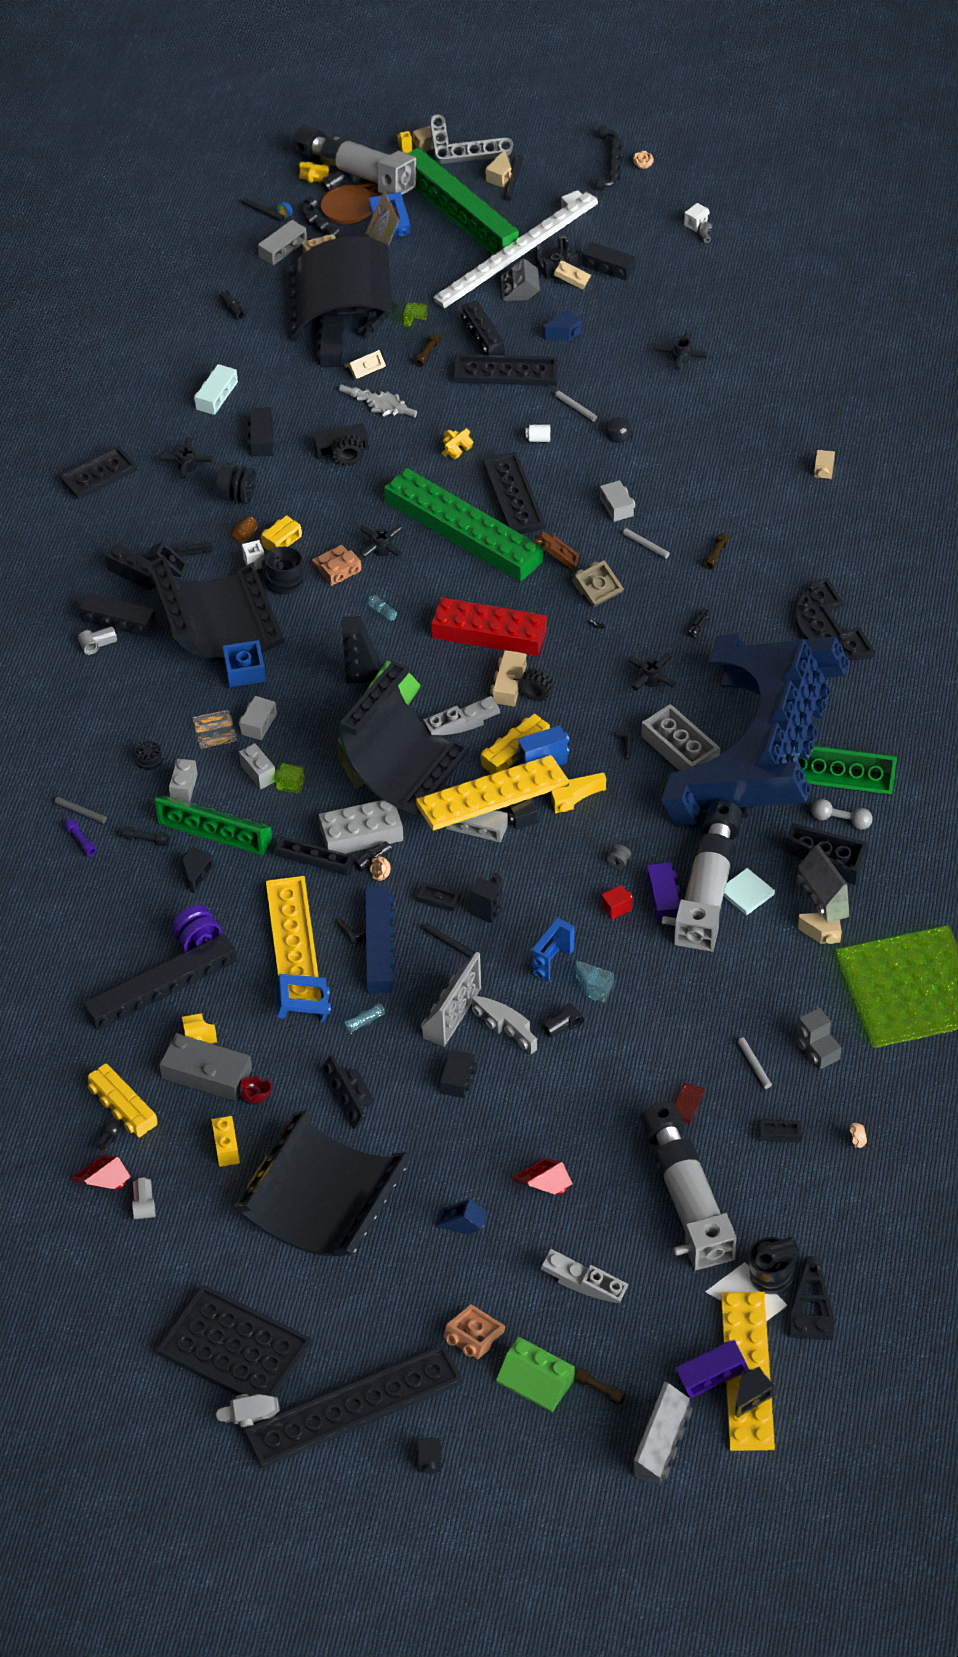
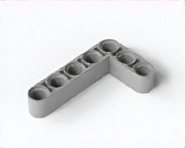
M436 114L431 118L430 130L434 158L439 164L496 158L503 151L506 152L507 156L511 154L513 143L509 138L448 144L444 117ZM439 121L442 125L435 126L434 122ZM442 137L444 141L438 142L436 138ZM507 145L509 149L504 150L501 146ZM488 146L492 147L493 151L488 152L485 148ZM474 148L478 152L475 154L471 153L470 149ZM459 150L462 154L455 155L454 151ZM444 152L446 156L440 157L438 153Z

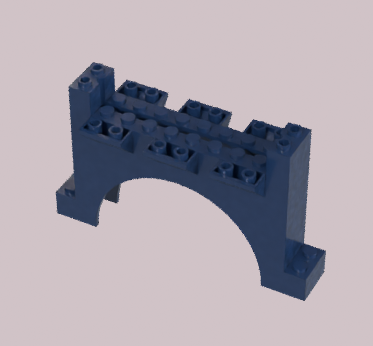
M738 634L718 635L708 663L710 665H722L725 673L721 687L747 689L760 695L759 710L747 732L727 751L697 767L670 773L661 802L675 826L696 825L701 815V810H706L708 804L716 800L732 802L739 808L806 803L811 787L805 779V772L801 768L798 759L800 757L804 760H809L814 749L818 730L814 726L811 717L822 718L823 712L826 709L827 699L831 691L824 678L845 676L846 669L849 667L848 657L845 656L842 645L839 644L836 636L744 646Z

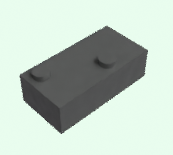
M176 1033L160 1063L162 1079L237 1101L240 1095L238 1090L239 1084L242 1079L249 1077L252 1071L250 1055Z

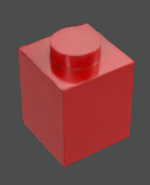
M621 885L602 894L601 906L612 920L632 910L633 897Z

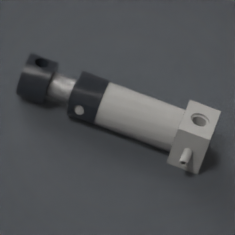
M307 125L301 126L294 135L293 150L296 154L312 160L321 157L322 163L326 166L377 183L378 192L383 193L385 191L386 195L401 192L402 195L416 187V157L400 151L388 155L335 134L330 135L326 139L323 131Z
M716 800L708 804L702 826L706 834L701 836L697 842L685 899L680 901L677 918L662 917V924L675 926V945L714 951L719 929L720 908L735 853V845L731 840L737 837L742 819V810L732 802Z
M664 1101L651 1105L641 1114L640 1120L649 1142L660 1146L654 1157L686 1233L685 1245L674 1247V1254L678 1256L688 1253L695 1271L735 1260L736 1234L727 1213L721 1214L693 1142L680 1138L684 1133L685 1126L676 1104Z

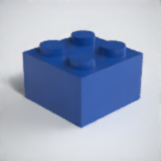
M259 640L223 646L229 687L266 682Z

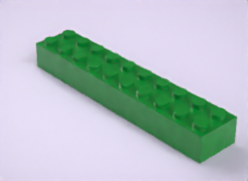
M419 148L407 153L416 157V187L413 189L489 253L495 255L518 239L519 232L516 227H513L505 218L489 207L486 202L478 198L475 193H472L456 177H453L445 168H442L435 160L430 158L427 153Z
M408 468L384 487L385 502L519 582H522L543 563L542 546H539L527 537Z

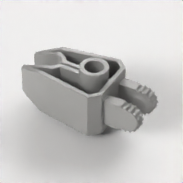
M238 1395L236 1399L230 1401V1406L219 1409L216 1416L220 1421L240 1424L241 1428L253 1426V1422L269 1419L279 1412L278 1398L266 1395Z

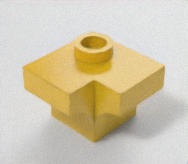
M202 1013L182 1017L185 1036L210 1044L217 1043L215 1026L207 1024L203 1020Z

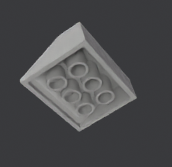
M476 952L459 968L456 975L453 974L451 976L447 989H443L440 1000L432 1006L429 1017L425 1018L422 1022L423 1039L443 1047L447 1044L471 1006L472 997L477 996L481 990L480 953Z

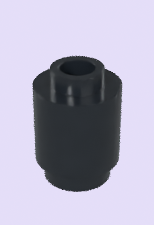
M336 170L323 178L321 186L325 192H329L344 185L345 176L342 172Z

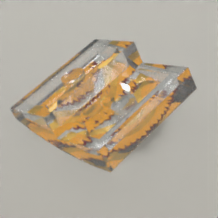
M229 710L192 717L200 749L237 741Z

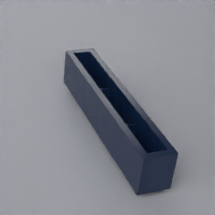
M389 886L366 887L368 993L392 992V984H395V972L391 973V968H395V956L391 957V953L395 952L394 941H391V937H394V925H390V921H394V909H390V906L394 905L393 894L389 893Z

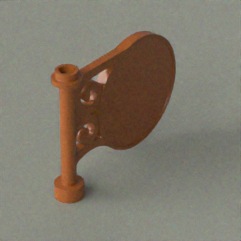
M377 183L340 186L329 191L323 197L321 210L323 215L334 223H356L372 214L369 210V198L382 196V193L378 192ZM393 208L400 221L398 211L396 210V208Z

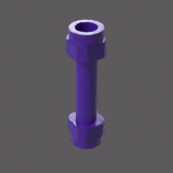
M72 818L66 820L64 827L67 832L75 836L82 845V851L87 856H93L97 851L93 842L88 841L84 837L75 820Z

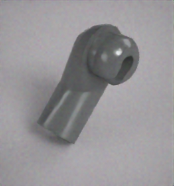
M708 221L703 222L698 231L704 243L711 241V237L707 232L711 231L709 228H712V224Z

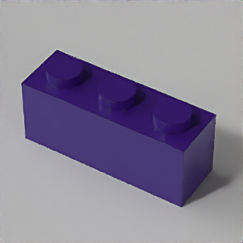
M671 862L648 865L647 879L657 923L662 922L663 916L677 918L681 900H679L680 887L675 884V881H677L676 870H672Z
M734 1339L721 1344L718 1348L702 1353L691 1361L683 1362L680 1366L676 1367V1370L691 1399L745 1373L749 1368Z

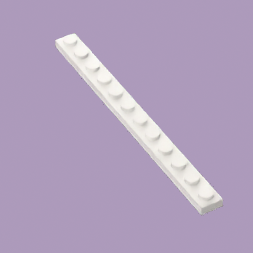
M588 192L582 194L579 198L544 220L541 224L506 246L503 250L493 255L446 289L440 291L434 296L435 302L446 308L598 204L597 198Z

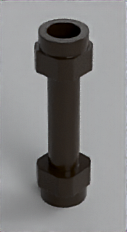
M433 333L430 335L428 344L422 353L417 354L414 363L418 367L426 364L427 356L433 347H437L439 344L440 336Z
M720 533L717 536L716 545L711 555H708L705 559V568L712 570L716 566L717 557L721 549L726 547L729 536L727 534Z
M580 1368L575 1376V1380L583 1386L588 1384L609 1396L610 1401L615 1404L621 1405L626 1397V1393L618 1387L613 1389L593 1378L591 1372Z

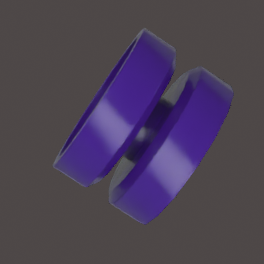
M195 905L177 915L171 925V932L180 942L184 951L187 952L220 936L222 928L205 906Z

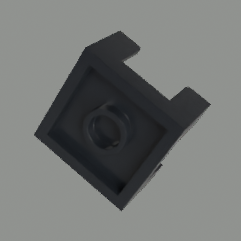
M566 235L558 237V247L543 251V242L535 246V259L546 279L555 277L554 272L561 260L577 268V254L575 251L572 252V255L570 254Z

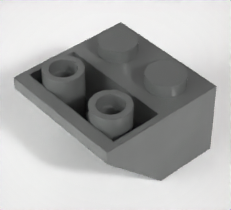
M523 258L509 271L505 272L501 276L502 300H529L539 292L538 268Z

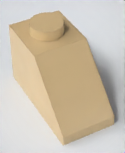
M819 913L799 914V930L820 944L840 942L842 931L840 920L827 923Z

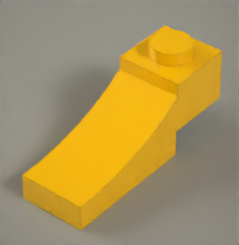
M605 773L571 779L567 787L551 790V803L555 813L573 810L574 805L583 798L606 790Z

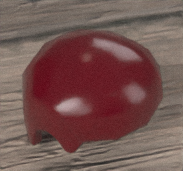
M258 1075L251 1078L246 1077L242 1079L238 1090L240 1096L245 1101L251 1104H260L268 1098L272 1085L268 1079L261 1081Z

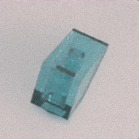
M577 960L576 977L585 995L592 1000L605 1003L614 986V973Z

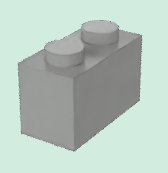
M620 480L600 486V499L614 522L633 516L635 508L634 499L630 498L626 486L623 487Z
M255 696L252 702L248 703L244 716L242 715L239 719L241 734L262 740L277 715L276 702Z
M255 743L239 751L241 767L260 790L276 782L275 766Z
M177 759L169 785L170 797L179 798L190 803L198 775L196 761Z

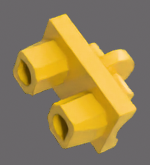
M311 162L300 163L299 179L308 180L310 183H313V181L321 182L328 175L329 167L326 165H317Z
M467 428L460 434L457 431H445V438L443 439L445 450L441 454L444 457L449 454L453 459H457L462 454V450L459 448L460 445L466 451L469 450L474 443L469 437L470 431Z

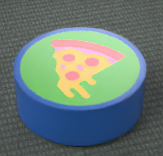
M281 202L276 207L277 212L284 215V219L289 218L293 214L292 207L287 202Z

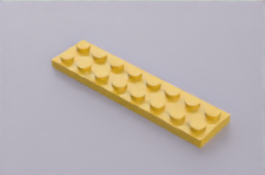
M552 755L418 798L416 799V806L434 831L551 792L553 789L566 787L569 780Z
M305 876L266 881L278 976L279 974L319 977ZM288 984L289 999L322 1000L321 991L317 987Z
M721 1292L724 1343L735 1339L749 1370L760 1367L770 1380L764 1292ZM743 1374L726 1381L730 1451L774 1450L772 1398L737 1418L735 1416V1408L740 1380Z

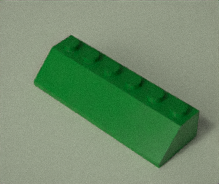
M814 745L809 760H804L800 757L798 759L801 768L805 772V779L809 784L884 794L893 793L897 755Z
M162 796L155 799L159 825L262 856L272 840L271 827L265 824H259L246 818H239L229 813L189 803L179 798Z

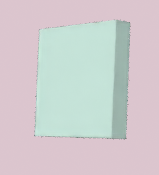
M746 868L726 883L724 897L747 916L771 898L775 890Z

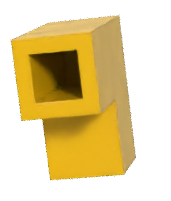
M409 131L399 133L397 135L401 152L407 154L412 151V137Z

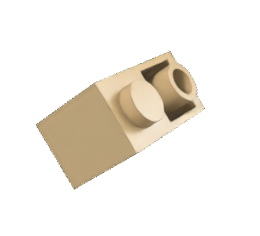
M504 151L485 170L486 182L501 188L511 179V165Z

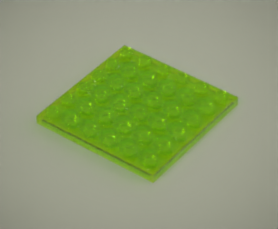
M949 925L836 949L837 959L873 1048L958 1030V945Z

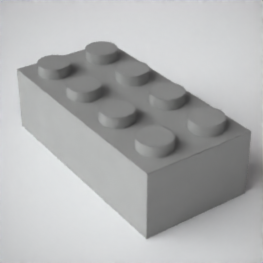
M671 704L642 722V738L679 771L697 767L720 755V747Z
M385 800L319 814L320 830L326 849L346 854L377 847L384 841L389 844L403 841V826L397 808Z

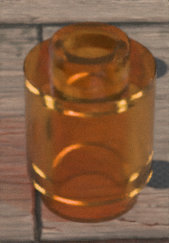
M244 517L234 528V538L239 542L247 541L258 529L256 520L252 517Z

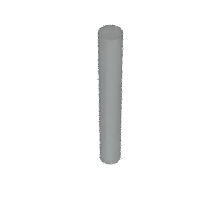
M560 391L556 392L555 396L590 420L595 421L597 419V415Z
M627 528L623 531V535L660 556L668 558L670 554L668 551Z
M740 1038L737 1042L765 1089L770 1088L772 1084L745 1038Z

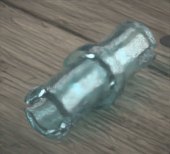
M380 1003L367 1011L362 1010L359 1012V1015L345 1022L346 1028L352 1033L364 1025L368 1026L371 1024V1021L385 1015V1010Z

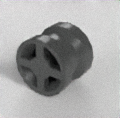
M623 845L614 846L613 853L608 856L609 864L617 869H623L626 866V861L632 855L631 851Z

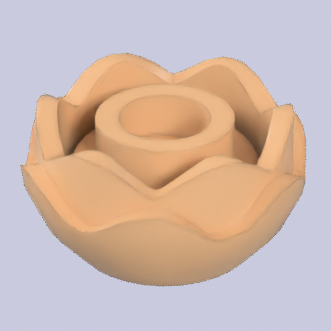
M646 151L636 153L635 157H633V162L638 168L646 169L653 163L652 154Z
M378 856V858L372 860L370 867L372 877L378 879V881L386 879L390 874V863L384 857Z
M859 1123L849 1125L853 1136L852 1141L855 1144L854 1148L863 1147L867 1143L864 1126Z

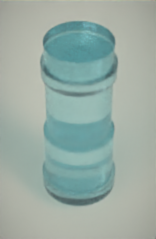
M377 595L368 598V605L390 621L397 617L398 613L395 609L388 606Z

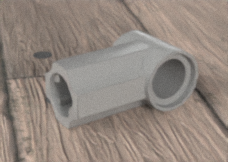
M108 627L96 632L90 630L83 631L79 634L78 641L84 652L90 655L96 653L99 647L116 642L117 637L113 627Z
M145 1177L138 1178L133 1182L134 1201H132L134 1219L155 1217L151 1180Z

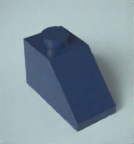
M567 310L543 325V338L545 340H570L581 333L582 320Z
M468 1199L442 1208L436 1226L441 1229L470 1234L482 1230L487 1212Z

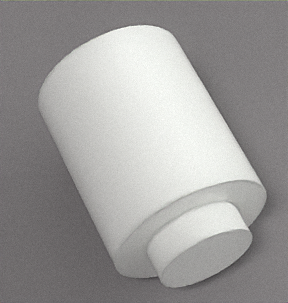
M529 425V428H526V439H529V442H550V425Z

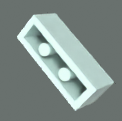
M218 364L211 371L209 378L203 382L201 389L194 396L197 410L213 415L216 414L238 382L236 369Z

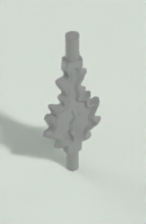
M341 385L339 391L349 394L351 397L356 398L357 401H366L369 404L368 406L372 407L371 412L382 413L383 417L389 414L395 416L397 413L412 417L417 416V411L407 408L404 405L405 402L399 399L398 394L392 395L388 391L386 393L380 391V395H377L376 393L372 394L368 389L361 391L359 388H350Z

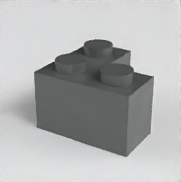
M819 1007L799 1018L797 1044L801 1050H805L810 1061L821 1070L840 1060L842 1047L830 1034L831 1021Z

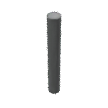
M60 797L55 799V804L104 824L107 820L106 816Z

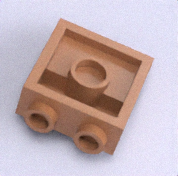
M343 545L312 559V565L331 586L362 571L361 560L351 550L347 551Z
M471 1304L446 1325L443 1337L446 1338L449 1345H456L463 1349L466 1356H474L479 1359L490 1350L492 1342L504 1333L506 1326Z

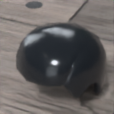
M616 417L605 425L606 435H609L612 442H624L632 436L631 424L627 419Z

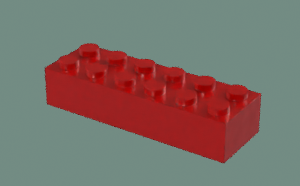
M442 597L432 621V638L525 653L526 655L537 657L547 632V615Z

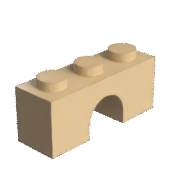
M505 650L503 658H499V671L495 672V685L492 684L490 695L493 696L496 704L515 707L519 694V681L511 679H521L526 669V654Z

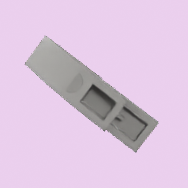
M490 696L461 709L458 706H454L423 720L431 735H449L465 732L484 725L483 720L499 714L500 709L493 697Z
M480 996L472 997L473 1013L477 1017H481L490 1029H494L498 1034L505 1030L509 1037H513L523 1050L526 1049L530 1054L537 1050V1038L530 1032V1021L524 1016L495 1000Z
M550 1249L541 1267V1270L559 1278L558 1283L590 1297L609 1302L620 1303L629 1285L592 1265L587 1268Z

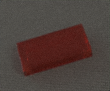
M686 1082L678 1097L676 1106L682 1121L690 1124L705 1089Z

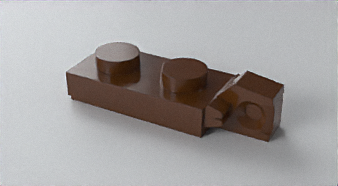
M544 531L536 535L535 541L539 546H543L547 552L571 570L576 568L579 557L577 552L555 535L550 536Z

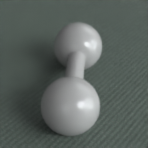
M825 799L816 800L811 807V813L817 820L823 821L830 816L851 820L852 825L860 830L867 829L873 820L872 814L865 808L856 809L853 813L834 809L831 803Z

